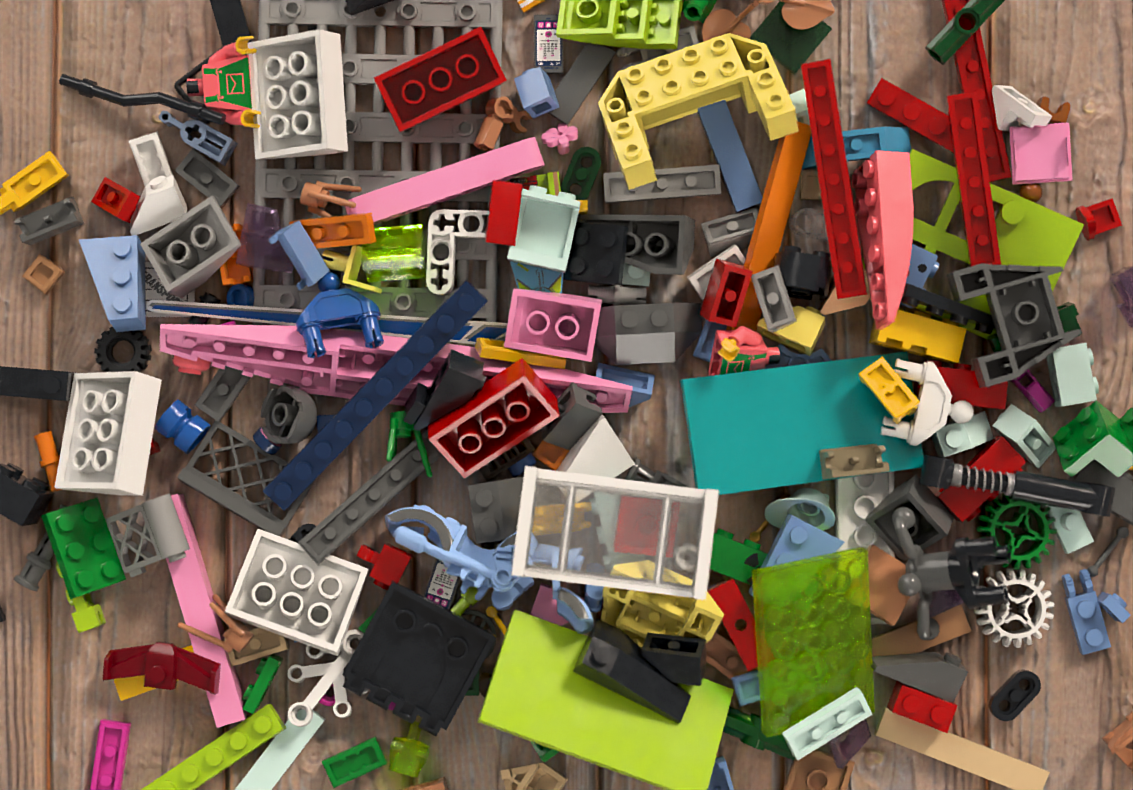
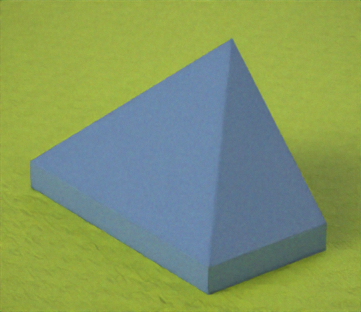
M598 363L595 377L633 386L630 408L651 398L655 375Z

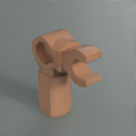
M507 97L490 99L485 106L487 117L483 119L474 146L485 152L492 151L503 128V123H509L510 128L515 133H526L527 129L521 126L520 119L530 120L532 117L526 111H517V108Z

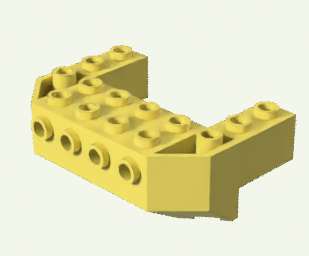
M727 33L673 53L659 56L650 61L630 66L616 73L599 100L598 105L615 158L618 160L629 190L657 181L652 159L648 151L649 146L645 130L697 113V108L722 100L728 102L742 97L748 114L758 112L770 141L798 132L794 105L766 44Z

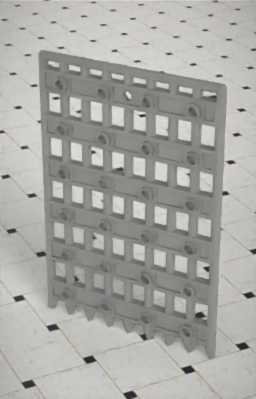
M259 0L258 41L270 39V26H287V35L299 33V26H316V30L321 29L328 31V27H345V54H342L348 151L343 152V170H325V155L314 156L313 169H296V157L285 158L284 169H268L267 159L255 160L253 306L304 310L317 294L321 292L317 282L310 287L305 286L299 290L294 285V265L278 240L272 245L268 240L275 232L288 226L290 221L295 220V199H300L306 182L316 184L317 181L327 184L361 187V192L327 190L331 196L349 200L441 168L442 144H459V162L471 158V145H474L483 119L487 117V114H472V99L460 104V114L441 113L400 133L391 113L384 112L385 101L374 77L420 56L415 55V28H433L432 49L444 44V29H462L461 35L480 26L482 29H490V46L501 67L503 0H394L352 16L345 0ZM379 7L386 9V13L382 17L375 14L376 9ZM357 27H374V54H357ZM386 28H403V55L386 54ZM356 85H373V112H355ZM501 85L489 90V100L501 97ZM500 135L494 150L500 148ZM355 143H372V170H354ZM384 143H401V171H383ZM413 144H430V171H412ZM492 186L445 202H458V210H470V203H487V211H489ZM266 199H284L283 227H266ZM441 203L429 207V217L433 212L441 209ZM342 206V215H347L345 207ZM314 213L312 216V218H321L319 215ZM411 213L400 217V229H382V223L374 225L376 242L359 245L365 248L363 259H370L369 285L382 289L381 294L343 283L344 273L340 272L341 286L339 289L349 288L369 298L379 307L381 315L429 318L466 279L468 280L469 260L486 261V289L477 290L488 299V302L469 321L480 319V321L497 322L498 244L487 243L485 238H456L457 288H453L451 292L442 296L432 293L428 287L410 288L411 259L427 260L428 230L411 229ZM469 216L464 221V228L467 232H475L476 230H469ZM440 220L435 221V225L440 227ZM444 244L436 246L433 252L435 259L438 261L447 259L450 253L449 248ZM353 245L319 248L317 250L322 259L326 258L322 256L325 249L349 256ZM265 257H283L282 285H265ZM381 259H399L398 287H381ZM433 264V269L439 270L440 266ZM439 277L438 279H433V284L438 286V290H442V288H439ZM252 322V325H266V323Z

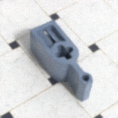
M161 111L159 119L164 124L180 129L181 138L186 144L224 166L238 144L230 137L201 121L193 119L183 124L176 120L168 111ZM193 130L199 131L202 134L199 139L193 138L190 135ZM210 141L223 149L221 150L215 147L214 145L210 144Z

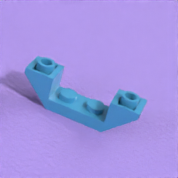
M875 127L842 131L847 162L866 160L876 150L908 153L911 151L909 128ZM810 137L802 170L817 168L812 137Z

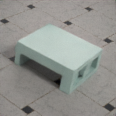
M530 185L529 190L522 189L515 246L509 248L507 259L512 262L566 273L581 201L575 200L576 195L559 192L558 196L546 194L547 189Z

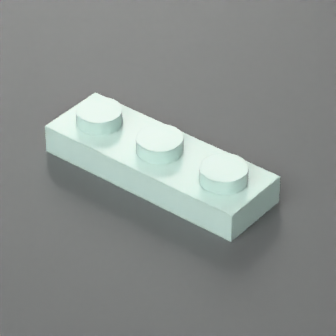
M856 687L782 732V735L792 755L797 760H800L872 715V712L862 691Z

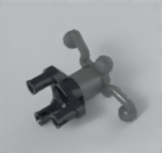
M900 507L893 512L892 523L905 555L909 558L906 562V574L902 575L898 580V589L904 596L911 597L917 593L920 594L917 605V633L922 640L930 641L935 639L940 632L938 622L929 617L932 592L955 589L969 610L981 609L982 606L1008 604L1006 585L980 588L979 579L981 570L985 566L1011 563V552L1007 553V551H1010L1009 545L998 546L995 536L976 539L958 537L955 539L951 551L925 553L919 545L913 544L907 530L915 523L913 511L907 507Z

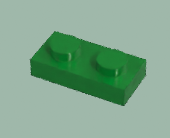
M271 654L268 659L262 658L255 672L259 675L255 685L249 684L242 697V700L246 701L243 710L251 714L258 710L284 658L276 654Z

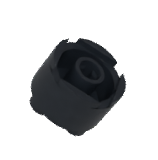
M784 246L782 252L775 254L773 267L779 266L790 298L812 300V295H820L819 300H826L828 298L832 275V262L829 253L813 251V254L801 252L799 247Z

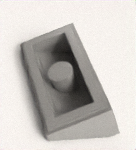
M757 208L701 223L710 257L718 256L733 244L737 245L739 250L749 247L758 216Z
M777 265L753 274L751 280L768 331L773 333L797 322L779 266Z

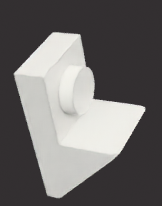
M993 86L992 95L999 130L1009 131V127L1018 126L1019 123L1033 128L1034 125H1048L1052 115L1011 86Z

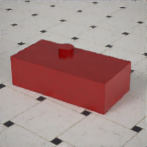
M481 26L374 77L400 133L507 81Z
M521 358L485 382L480 392L476 391L468 403L428 425V439L465 479L559 417L557 397L527 362Z

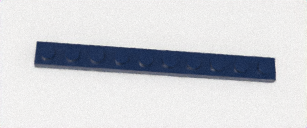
M466 279L263 489V492L285 511L488 302V299Z

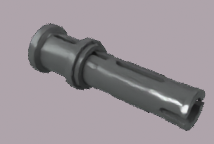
M61 504V505L59 506V507H60L59 509H62V508H65V507H68V506ZM47 531L34 552L31 551L26 556L28 561L20 575L14 577L17 583L32 591H38L39 581L45 571L50 570L52 566L50 559L54 551Z

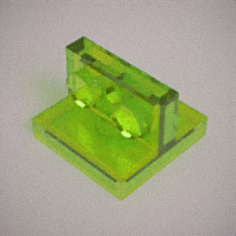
M422 224L374 228L376 242L362 245L361 263L362 270L366 271L367 282L426 278Z

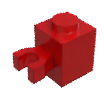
M389 543L384 545L381 553L363 544L356 555L374 564L369 576L374 578L373 583L385 590L389 589L393 580L400 583L413 555Z

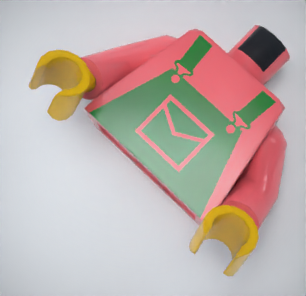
M243 36L209 57L208 64L202 65V78L187 79V94L189 97L204 96L205 107L225 114V122L230 125L259 128L260 125L254 124L253 118L256 114L261 115V112L252 110L249 55H244L255 54L257 50L256 48H248V41L254 39V37Z
M740 326L736 330H716L708 373L710 376L765 369V365L779 364L780 351L778 347H766L760 333L744 326Z

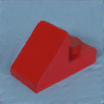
M104 177L91 202L119 219L130 223V219L141 196Z

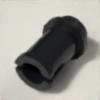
M205 292L203 296L200 295L199 297L201 299L199 303L219 304L221 302L219 298L209 292ZM191 316L188 322L192 325H206L210 317Z

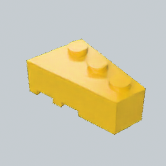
M899 307L894 322L883 330H876L874 320L869 343L954 364L959 363L967 329L959 327V324L950 321V319L942 318L941 322L931 319L930 314L914 311L913 314L903 311V308Z

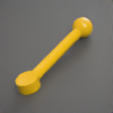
M494 606L488 607L486 610L487 616L494 619L505 636L507 628L497 615L498 610Z

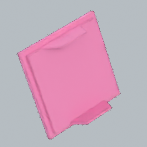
M1069 123L1048 124L1047 126L1034 125L1033 128L1027 126L1009 127L1012 185L1072 181Z

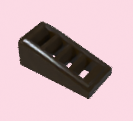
M528 437L520 442L525 449L523 452L520 453L516 446L510 448L515 455L511 460L507 453L504 452L501 454L505 461L503 465H500L495 458L491 461L495 467L494 471L491 472L487 465L479 469L487 482L536 450Z

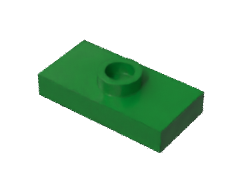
M376 736L322 760L333 788L388 763Z

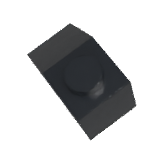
M647 633L642 648V656L670 682L701 686L706 669V639Z

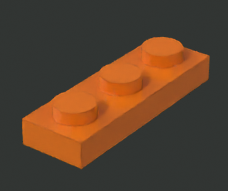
M372 212L301 219L289 222L290 225L300 221L316 249L376 242Z

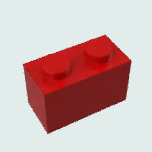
M716 258L700 315L708 321L736 328L753 271L743 265Z
M896 681L887 704V708L891 712L948 733L958 706L955 703Z

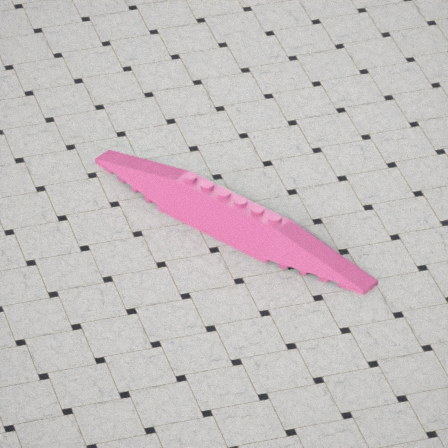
M161 324L160 351L196 362L199 357L200 359L212 362L211 366L225 369V366L243 371L242 375L252 377L255 374L269 378L272 384L281 386L286 383L297 386L309 394L351 399L409 338L382 335L384 343L381 346L375 348V344L372 342L373 348H367L363 332L334 328L320 330L326 353L321 357H317V353L314 352L315 358H309L304 337L297 331L296 326ZM446 344L389 404L405 406L406 401L418 383L427 386L428 389L451 349L484 362L483 375L486 376L485 382L515 362L482 358L478 355L475 347ZM528 364L557 399L571 383H575L577 387L588 390L597 396L594 402H589L601 407L602 413H628L633 386L567 369Z

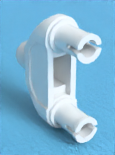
M900 359L896 360V367L907 369V371L894 369L896 374L900 378L917 381L921 385L918 395L920 403L914 413L913 420L910 422L901 420L899 424H896L892 418L884 416L882 424L894 428L881 426V435L906 439V443L916 446L946 425L948 415L960 424L967 423L972 419L974 409L969 402L959 400L954 404H950L952 394L933 362L927 361L923 362V364H918Z

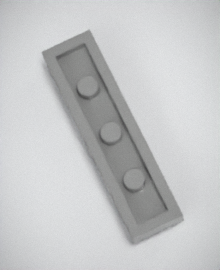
M719 165L654 169L657 181L631 190L628 189L622 172L603 173L605 203L722 194Z

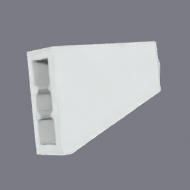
M602 414L570 449L556 471L615 478L635 463ZM559 487L564 496L566 497L567 488ZM577 489L575 502L577 503L594 491Z

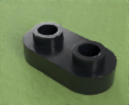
M1029 670L1016 671L990 698L989 709L992 715L1001 721L1015 719L1039 694L1041 682L1038 676ZM1022 679H1027L1028 686L1025 689H1020L1019 687ZM1002 700H1007L1008 702L1005 710L999 709V703Z

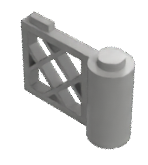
M170 494L154 498L105 519L124 574L129 572L130 577L145 573V566L168 558L169 563L187 557L185 551L189 550L190 547ZM140 511L145 521L144 528L136 523ZM118 520L127 526L124 535L118 529L116 523ZM133 531L141 535L139 545L131 541ZM148 540L153 543L156 556L146 551ZM129 549L137 553L134 564H131L129 559Z

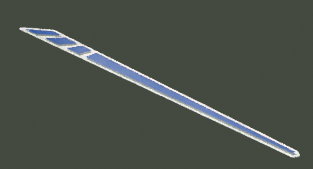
M150 300L146 304V308L152 312L296 326L299 316L304 311L303 309ZM381 315L378 323L381 335L410 338L428 318ZM468 321L449 342L475 345L476 339L479 337L505 341L508 323ZM358 324L334 328L363 332L361 325Z

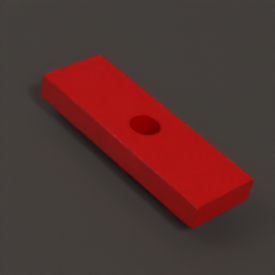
M734 578L708 590L707 592L724 614L722 622L747 671L772 660L774 656ZM739 619L745 620V626L742 629L735 627V623Z

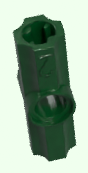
M970 0L930 41L925 49L935 61L944 65L1005 0ZM959 18H967L971 22V30L962 29L959 25Z
M729 706L723 732L739 738L741 742L763 751L767 749L780 756L795 760L782 735V732L786 731V729L775 725L773 721L754 713L749 715Z

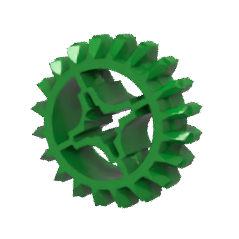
M1004 492L1002 493L1003 502L998 497L992 500L995 508L985 505L983 508L989 513L988 517L984 515H979L978 517L980 521L985 522V527L978 526L976 531L985 532V536L980 538L995 536V527L1003 531L1005 534L1004 544L1010 547V551H1007V553L1011 552V565L1013 569L1019 570L1021 562L1025 568H1031V559L1038 564L1042 562L1039 553L1046 556L1050 554L1045 545H1055V541L1048 539L1049 533L1056 534L1057 529L1049 528V524L1056 521L1055 517H1045L1051 510L1049 506L1039 509L1042 504L1011 500L1009 495H1004ZM1014 506H1020L1018 512H1015L1010 520L1003 521L998 519L1005 510ZM1028 511L1036 518L1038 532L1033 531L1029 527L1028 521L1030 516L1027 515ZM1020 523L1019 528H1022V531L1027 532L1029 535L1015 534L1011 532V529L1006 528L1005 525L1018 526ZM1027 539L1035 541L1028 550L1014 554L1015 548H1019L1022 541ZM1001 564V567L1007 568L1010 564Z

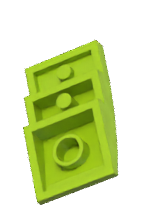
M561 0L556 36L578 42L613 47L677 49L683 0Z

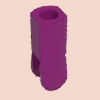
M1029 369L1017 378L1010 380L1039 413L1044 412L1055 402ZM1024 376L1030 380L1025 387L1020 383Z

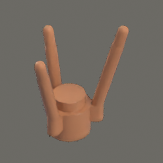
M317 181L316 184L306 182L301 193L300 204L308 206V212L317 214L320 217H330L332 215L320 209V207L325 208L328 202L355 208L356 203L331 196L327 190L361 192L362 188L359 186L327 184Z
M214 594L212 598L218 606L214 602H211L209 606L229 626L223 634V637L227 639L226 641L182 622L177 624L180 629L222 647L229 654L233 649L240 653L254 637L250 629L241 621L231 618L225 613L227 605L217 594Z

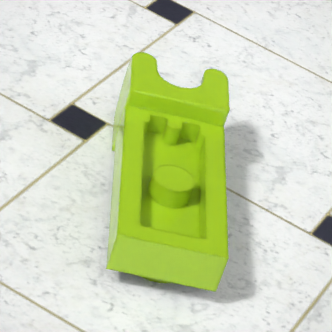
M56 562L57 572L60 578L63 579L59 565ZM66 589L67 600L76 609V612L71 615L78 633L106 623L100 604L94 605L90 593L70 599Z

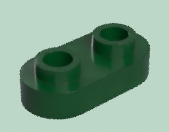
M579 148L574 153L563 179L561 192L572 194L570 191L572 185L576 184L581 187V192L576 195L575 200H586L599 172L601 157L594 148ZM589 158L592 161V165L585 168L581 165V160Z

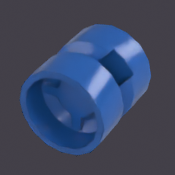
M176 400L162 414L154 429L167 439L173 437L174 445L185 454H188L204 438L211 425L199 415L192 416V409L182 401Z

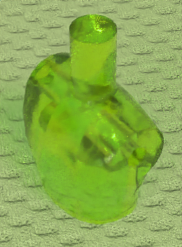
M414 721L410 725L407 737L397 736L393 738L390 746V765L388 770L416 778L419 777L430 751V746L419 741L421 729L418 725L420 722Z

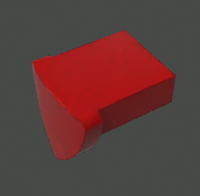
M1113 198L1088 207H1076L1077 220L1084 224L1082 233L1087 241L1094 239L1096 234L1122 226Z

